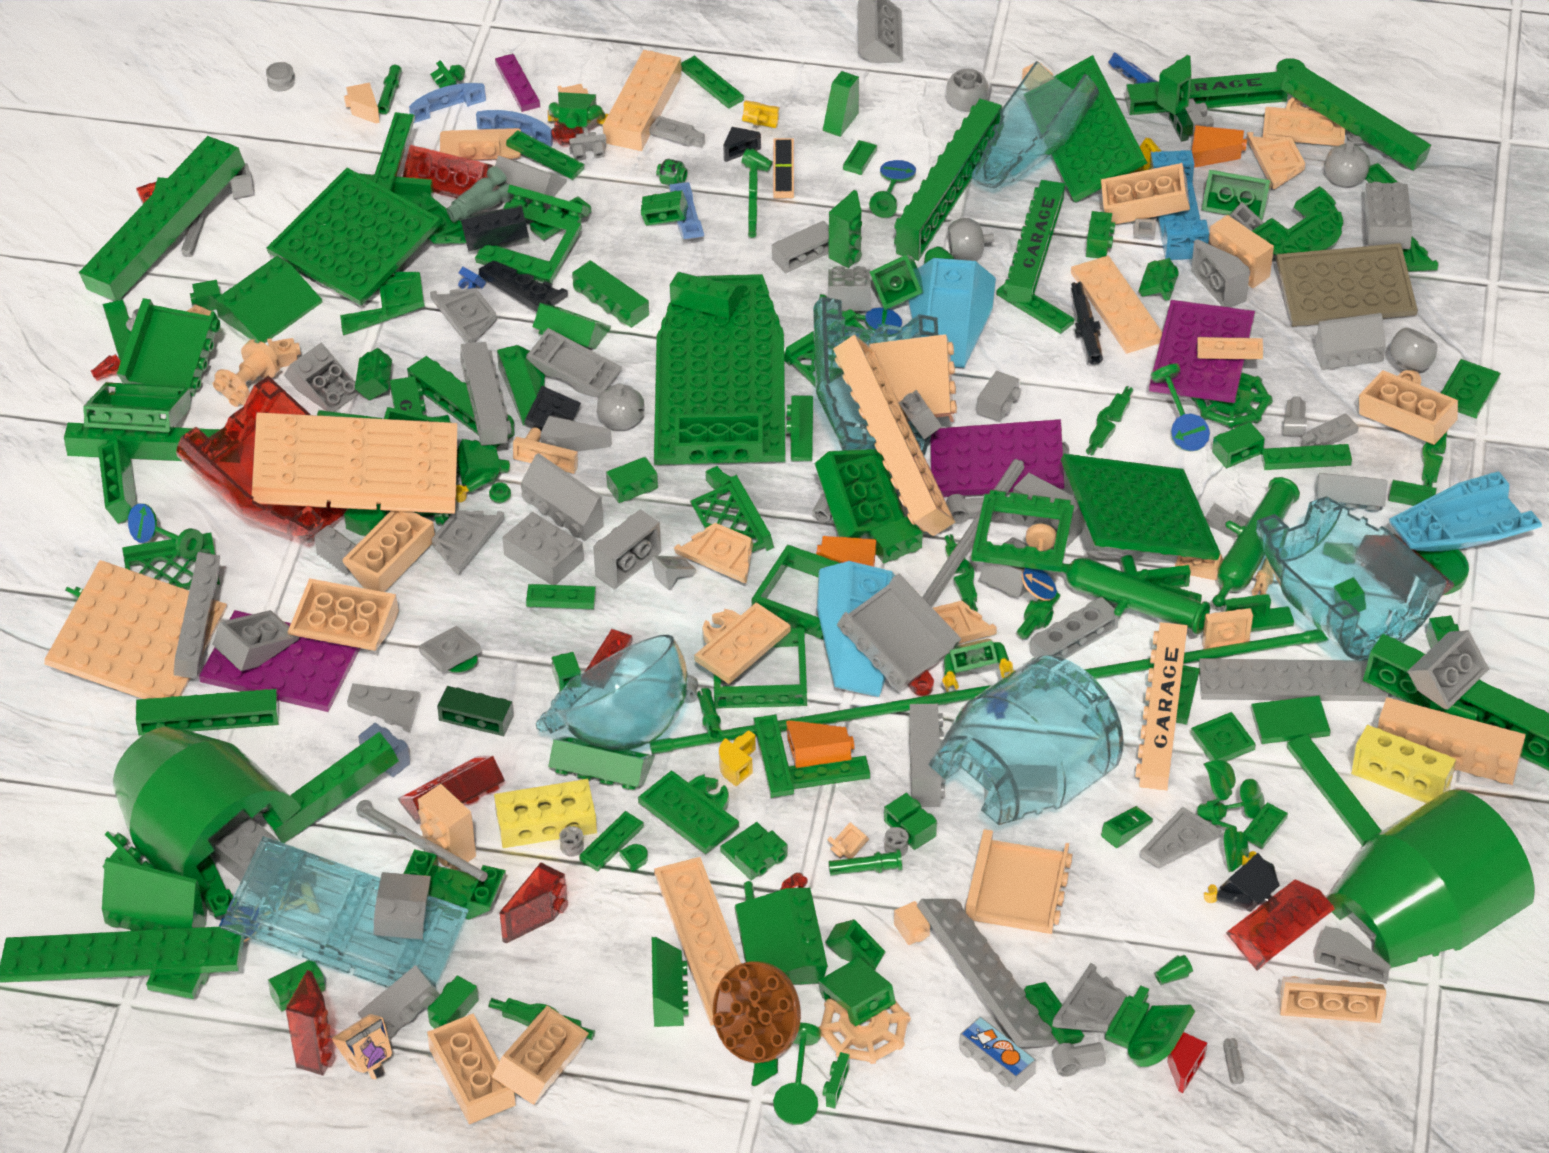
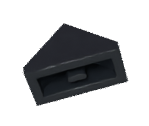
M732 126L723 144L724 161L728 162L743 156L747 148L750 150L753 148L756 151L761 150L760 132Z

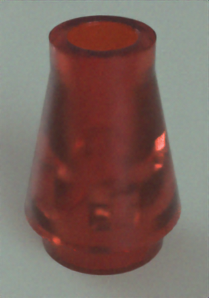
M116 354L108 355L90 372L96 381L116 375L121 361Z

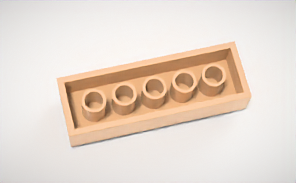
M648 50L642 51L603 124L606 144L638 151L643 150L651 135L649 131L650 126L658 116H661L682 76L681 57Z
M1386 697L1378 723V728L1385 732L1403 737L1406 740L1455 758L1454 770L1510 785L1514 783L1526 734Z

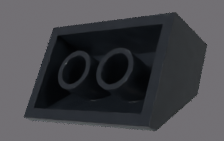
M521 204L461 218L468 251L481 249L486 245L494 246L529 238Z

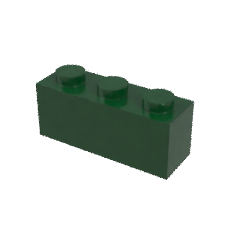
M446 686L437 705L439 721L503 737L514 717L512 701L464 690L459 687Z

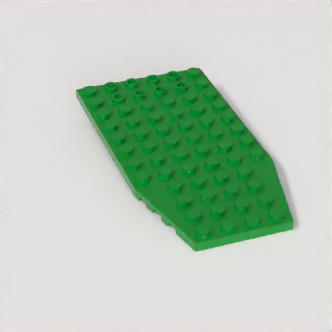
M763 274L699 276L745 288V293L730 318L674 305L671 302L668 304L667 313L663 317L660 331L658 330L656 336L654 465L786 462L784 331L775 312L773 301L769 296V290Z

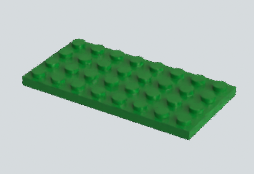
M1093 55L1022 93L1075 203L1101 189V179L1129 174L1148 163Z

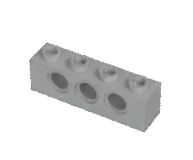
M1100 597L1095 601L1089 602L1080 610L1070 613L1063 620L1053 623L1044 631L1036 633L1031 638L1030 654L1048 670L1118 628L1119 616H1116L1114 608L1104 598Z

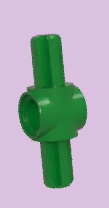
M1058 591L1050 601L1040 599L1030 601L1024 612L1025 621L1017 630V634L1021 639L1029 638L1035 629L1046 628L1050 624L1054 614L1053 607L1061 597Z

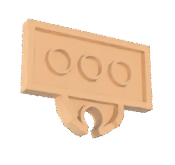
M1294 97L1288 101L1286 108L1265 107L1263 138H1265L1266 134L1277 137H1292L1294 142L1332 146L1344 144L1345 128L1311 107H1303V102Z
M755 603L742 615L724 608L723 612L712 614V622L722 627L714 628L710 625L709 621L705 620L702 634L707 645L694 655V660L730 684L791 631V625L758 603Z

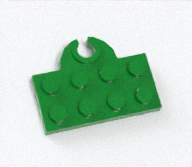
M671 770L638 796L639 804L704 854L710 852L739 828V821L725 811L729 804L727 787L723 785L717 794L708 793L718 787V779L705 777V774L695 777L688 783Z

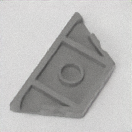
M477 288L450 290V294H437V291L430 292L432 301L466 343H474L497 319L496 312Z
M455 510V514L448 518L432 538V546L457 574H460L504 520V512L497 511V515H484L483 511L468 512L466 510Z
M1090 963L1055 1016L1052 1026L1056 1028L1107 1032L1127 995L1120 988L1115 987L1107 976L1102 978L1096 972L1097 967Z

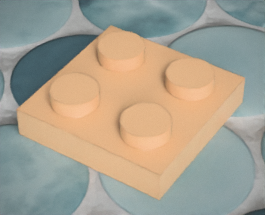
M1251 608L1206 614L1202 641L1203 649L1250 641L1253 618Z

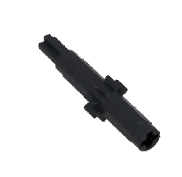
M1073 282L1071 284V291L1078 322L1075 323L1076 329L1074 331L1076 338H1082L1088 362L1096 365L1103 361L1102 349L1098 336H1101V325L1099 321L1094 322L1090 303L1087 296H1085L1082 282Z

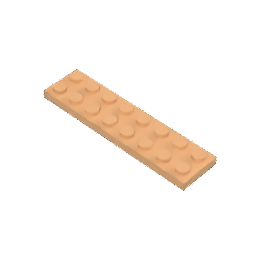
M701 857L654 868V875L685 959L687 960L709 1024L712 1026L714 1025L713 1000L717 986L723 976L733 967L741 964Z

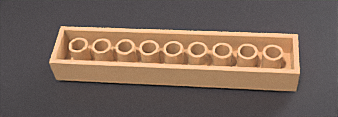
M853 335L833 348L837 356L835 361L845 373L842 375L843 379L853 390L850 392L855 402L859 403V413L867 421L868 425L866 428L876 440L874 445L885 459L883 460L885 468L893 476L891 482L900 491L899 499L909 511L907 514L909 520L913 525L917 524L923 532L926 531L935 536L954 524L955 520L875 351L856 335Z

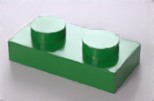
M840 1052L838 1060L833 1061L831 1064L830 1082H825L822 1093L823 1096H826V1107L836 1109L850 1069V1054Z

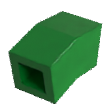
M718 466L705 471L706 481L713 489L730 483L729 478L731 476L722 472Z

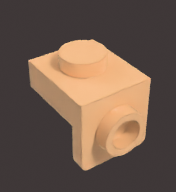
M850 822L835 840L831 836L827 840L833 845L830 849L841 858L845 855L847 858H853L869 838Z

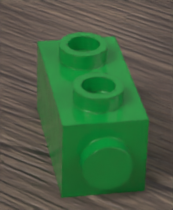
M458 975L451 982H448L444 986L442 993L427 1008L429 1024L435 1029L465 1017L479 1001L477 986Z

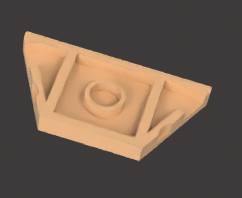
M1247 132L1246 139L1266 178L1272 181V189H1276L1305 170V162L1292 137H1277L1266 134L1265 138L1253 136L1254 132Z
M714 523L703 532H698L691 536L692 540L683 546L678 544L674 547L675 553L740 582H747L753 541L748 536Z
M963 601L933 607L941 618L961 638L959 643L997 634V627L993 623L991 625L987 624L982 620V615L971 610Z

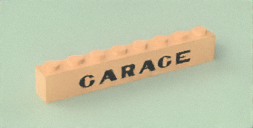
M1160 622L1159 631H1154L1153 645H1157V648L1151 651L1150 663H1154V668H1149L1148 682H1152V687H1147L1145 701H1150L1149 706H1144L1143 720H1147V725H1142L1140 739H1145L1144 744H1139L1138 758H1142V764L1137 763L1135 776L1140 778L1139 787L1168 790L1188 625Z

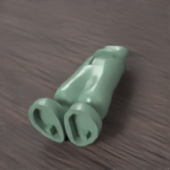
M496 166L490 167L487 170V178L484 177L478 180L471 188L452 201L451 206L446 208L450 219L456 222L459 219L461 220V218L472 216L480 211L494 207L500 201L509 202L512 200L513 195L507 192L510 184H502L507 180L505 174ZM502 184L498 186L495 191H492L495 186Z

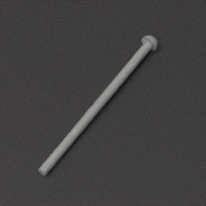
M362 800L357 804L356 812L360 817H365L393 834L395 832L422 846L425 851L434 853L481 881L487 879L488 875L486 872L372 808L371 801Z

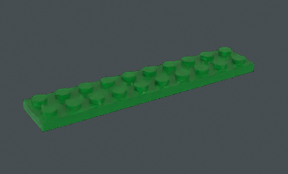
M243 925L6 937L0 961V983L239 971L246 931Z

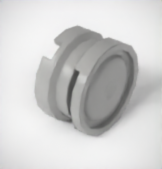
M275 62L267 67V84L271 90L283 92L290 90L294 86L295 78L291 64Z

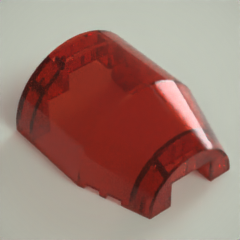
M268 375L253 386L244 406L229 416L222 429L208 438L197 426L181 437L176 454L178 458L242 517L302 541L312 543L315 542V534L327 525H330L332 528L335 527L344 518V513L349 508H331V502L328 501L326 507L260 504L253 500L252 483L257 412L311 415Z

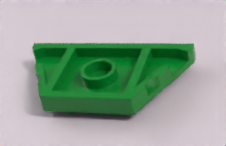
M424 192L421 200L417 201L415 205L439 217L442 222L428 239L434 244L466 243L461 220L453 222L446 208L427 192Z
M1411 236L1410 249H1402L1407 270H1438V261H1432L1428 257V251L1420 246L1418 241Z

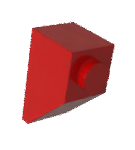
M1185 1032L1181 1035L1173 1051L1168 1055L1167 1061L1177 1089L1181 1093H1184L1206 1058L1208 1044Z

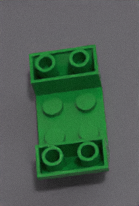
M414 849L403 874L431 876L427 910L469 920L490 911L505 877L506 870L482 865L481 870L486 872L488 876L485 881H481L466 872L438 866L437 855Z

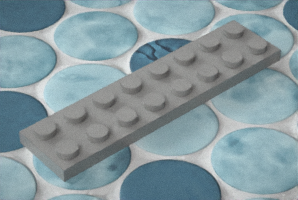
M1199 658L1201 700L1277 701L1320 695L1321 701L1385 702L1388 692L1363 681L1368 660Z
M921 898L916 906L1016 1046H1053L1057 1040L1051 1033V1027L1040 1018L1038 1009L1027 1000L1025 991L1017 984L1012 973L1001 962L999 955L988 944L986 937L980 933L974 921L966 914L962 904L957 899Z

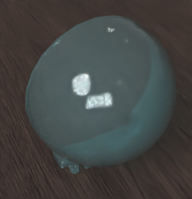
M669 634L647 638L618 651L588 671L571 678L564 689L557 693L551 701L550 708L542 713L540 719L537 720L536 729L540 732L549 731L551 734L566 728L581 741L593 747L611 751L636 749L653 742L672 726L686 700L688 673L685 658L676 639Z

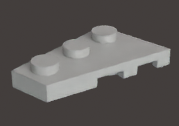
M352 683L347 705L349 708L368 716L380 717L387 724L399 725L403 727L404 731L410 733L421 696L420 692Z

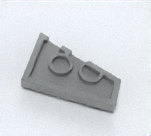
M1182 807L1140 850V857L1161 868L1219 838L1222 830Z

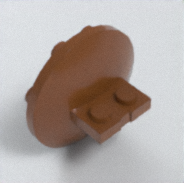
M761 961L741 963L729 970L717 986L713 1000V1024L724 1046L736 1057L753 1063L774 1060L791 1047L799 1031L801 1008L796 989L787 975L776 966Z

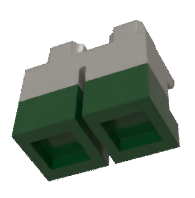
M1189 99V106L1176 115L1169 112L1168 118L1181 142L1188 141L1189 136L1194 135L1195 125L1214 126L1212 116H1207L1208 110L1205 103L1195 104L1193 99Z

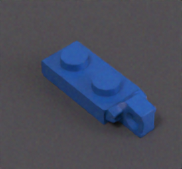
M1114 52L1108 61L1113 68L1117 70L1123 69L1122 73L1127 77L1137 79L1136 83L1158 82L1118 53Z

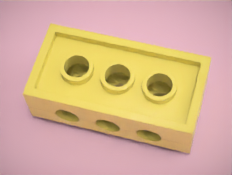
M1367 725L1356 743L1351 774L1421 802L1428 803L1445 791L1450 790L1456 759L1406 740L1403 737Z
M588 779L494 794L495 812L502 848L558 840L561 830L568 826L578 827L583 835L597 833L596 814Z

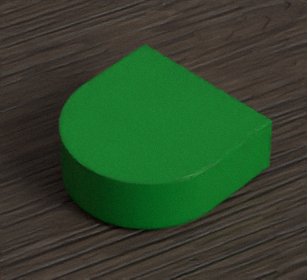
M632 844L619 851L620 857L632 872L644 866L648 861V851L643 845Z

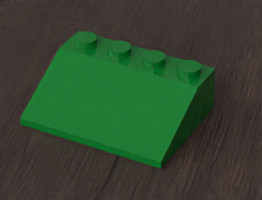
M279 256L272 258L215 299L218 318L249 339L255 340L254 342L257 344L260 341L267 343V339L274 338L323 303L322 298L295 268Z
M877 449L828 451L814 463L839 537L870 539V531L904 518L889 471L883 464L885 459Z
M106 857L102 893V913L105 924L113 928L119 927L131 931L206 926L197 879Z
M810 887L785 888L735 904L734 909L745 962L761 961L772 964L783 971L793 985L819 984L818 980L825 976L828 964Z

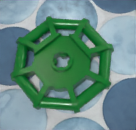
M1243 372L1235 403L1209 400L1211 404L1207 407L1203 399L1191 397L1201 413V418L1228 426V429H1233L1235 426L1249 422H1260L1265 410L1273 402L1272 396L1268 394L1262 383V378ZM1251 389H1256L1258 393L1252 392ZM1254 402L1260 403L1257 409L1252 407ZM1219 411L1221 413L1229 415V417L1223 416L1215 412Z

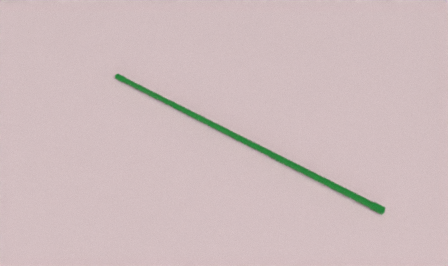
M1319 628L1302 633L1184 652L1183 664L1199 662V658L1217 659L1300 644L1328 641V632L1326 628ZM1151 658L790 718L779 720L778 723L780 731L784 732L787 731L786 721L825 725L910 710V704L944 705L983 698L984 693L1006 689L1009 694L1140 672L1154 668V663H1150ZM754 725L722 730L723 735L721 738L717 733L718 740L715 741L710 740L707 733L677 738H664L649 741L652 755L672 752L677 749L722 742L725 738L729 741L735 740L748 730L756 736Z

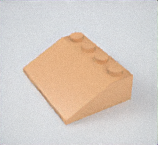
M309 578L288 629V634L376 651L391 631L399 612L396 594Z

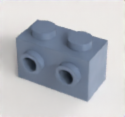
M375 722L358 735L359 744L361 745L380 732L392 746L399 759L398 763L385 771L394 778L410 765L409 747L404 740L397 739L389 729L381 727Z

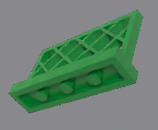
M849 309L787 346L784 355L785 362L789 366L793 364L816 389H819L844 373L841 368H829V362L836 363L835 357L830 356V350L838 346L831 344L832 340L842 339L846 341L853 336L848 335V331L855 328L860 333V336L857 337L864 343L873 344L879 342L855 319L856 313ZM819 348L828 349V354H815V350ZM802 358L812 359L811 365L802 364L799 360ZM814 360L827 361L826 367L814 366ZM813 372L825 373V377L818 381L813 376Z
M737 474L729 478L730 483L690 500L691 506L704 529L712 525L707 523L710 516L719 518L717 524L722 525L724 519L730 520L733 523L729 529L757 540L756 543H753L752 552L763 547L766 552L774 548L771 534ZM727 492L730 493L728 501L719 499L720 495ZM704 502L711 503L708 510L701 509L698 505ZM715 505L725 506L722 513L713 511ZM730 507L739 509L736 516L727 514ZM738 522L747 524L745 531L736 529Z
M212 533L202 534L203 545L200 552L215 555ZM168 539L122 547L125 569L130 570V566L140 564L144 566L139 572L140 574L144 575L148 570H151L157 574L154 579L159 580L163 577L169 581L168 584L190 590L192 579L188 583H181L177 580L183 573L191 578L193 577V572L189 571L188 568L193 562L196 563L197 555L189 559L182 567L175 562L177 558L181 557L177 554L175 548L176 540ZM157 561L166 562L161 570L152 565ZM170 566L179 570L173 578L165 574ZM219 575L217 585H220Z

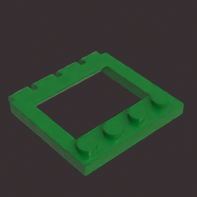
M513 198L510 203L506 202L503 208L521 204L525 219L566 230L550 261H546L497 245H486L478 251L475 257L476 263L486 265L494 260L517 269L518 274H529L534 276L536 281L552 283L582 230L581 218L569 214L564 218V213L552 209L546 211L545 207L531 203L527 207V202Z
M990 490V494H985L971 561L1062 572L1074 505H1071V500L1055 498L1054 503L1050 502L1051 497L1033 495L1032 500H1029L1028 494L1010 492V496L1006 497V491ZM993 512L1060 520L1054 550L1039 551L1036 547L1030 546L1016 548L1013 544L1003 543L1000 546L993 545L991 541H987Z

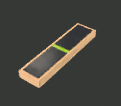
M773 138V198H794V138Z

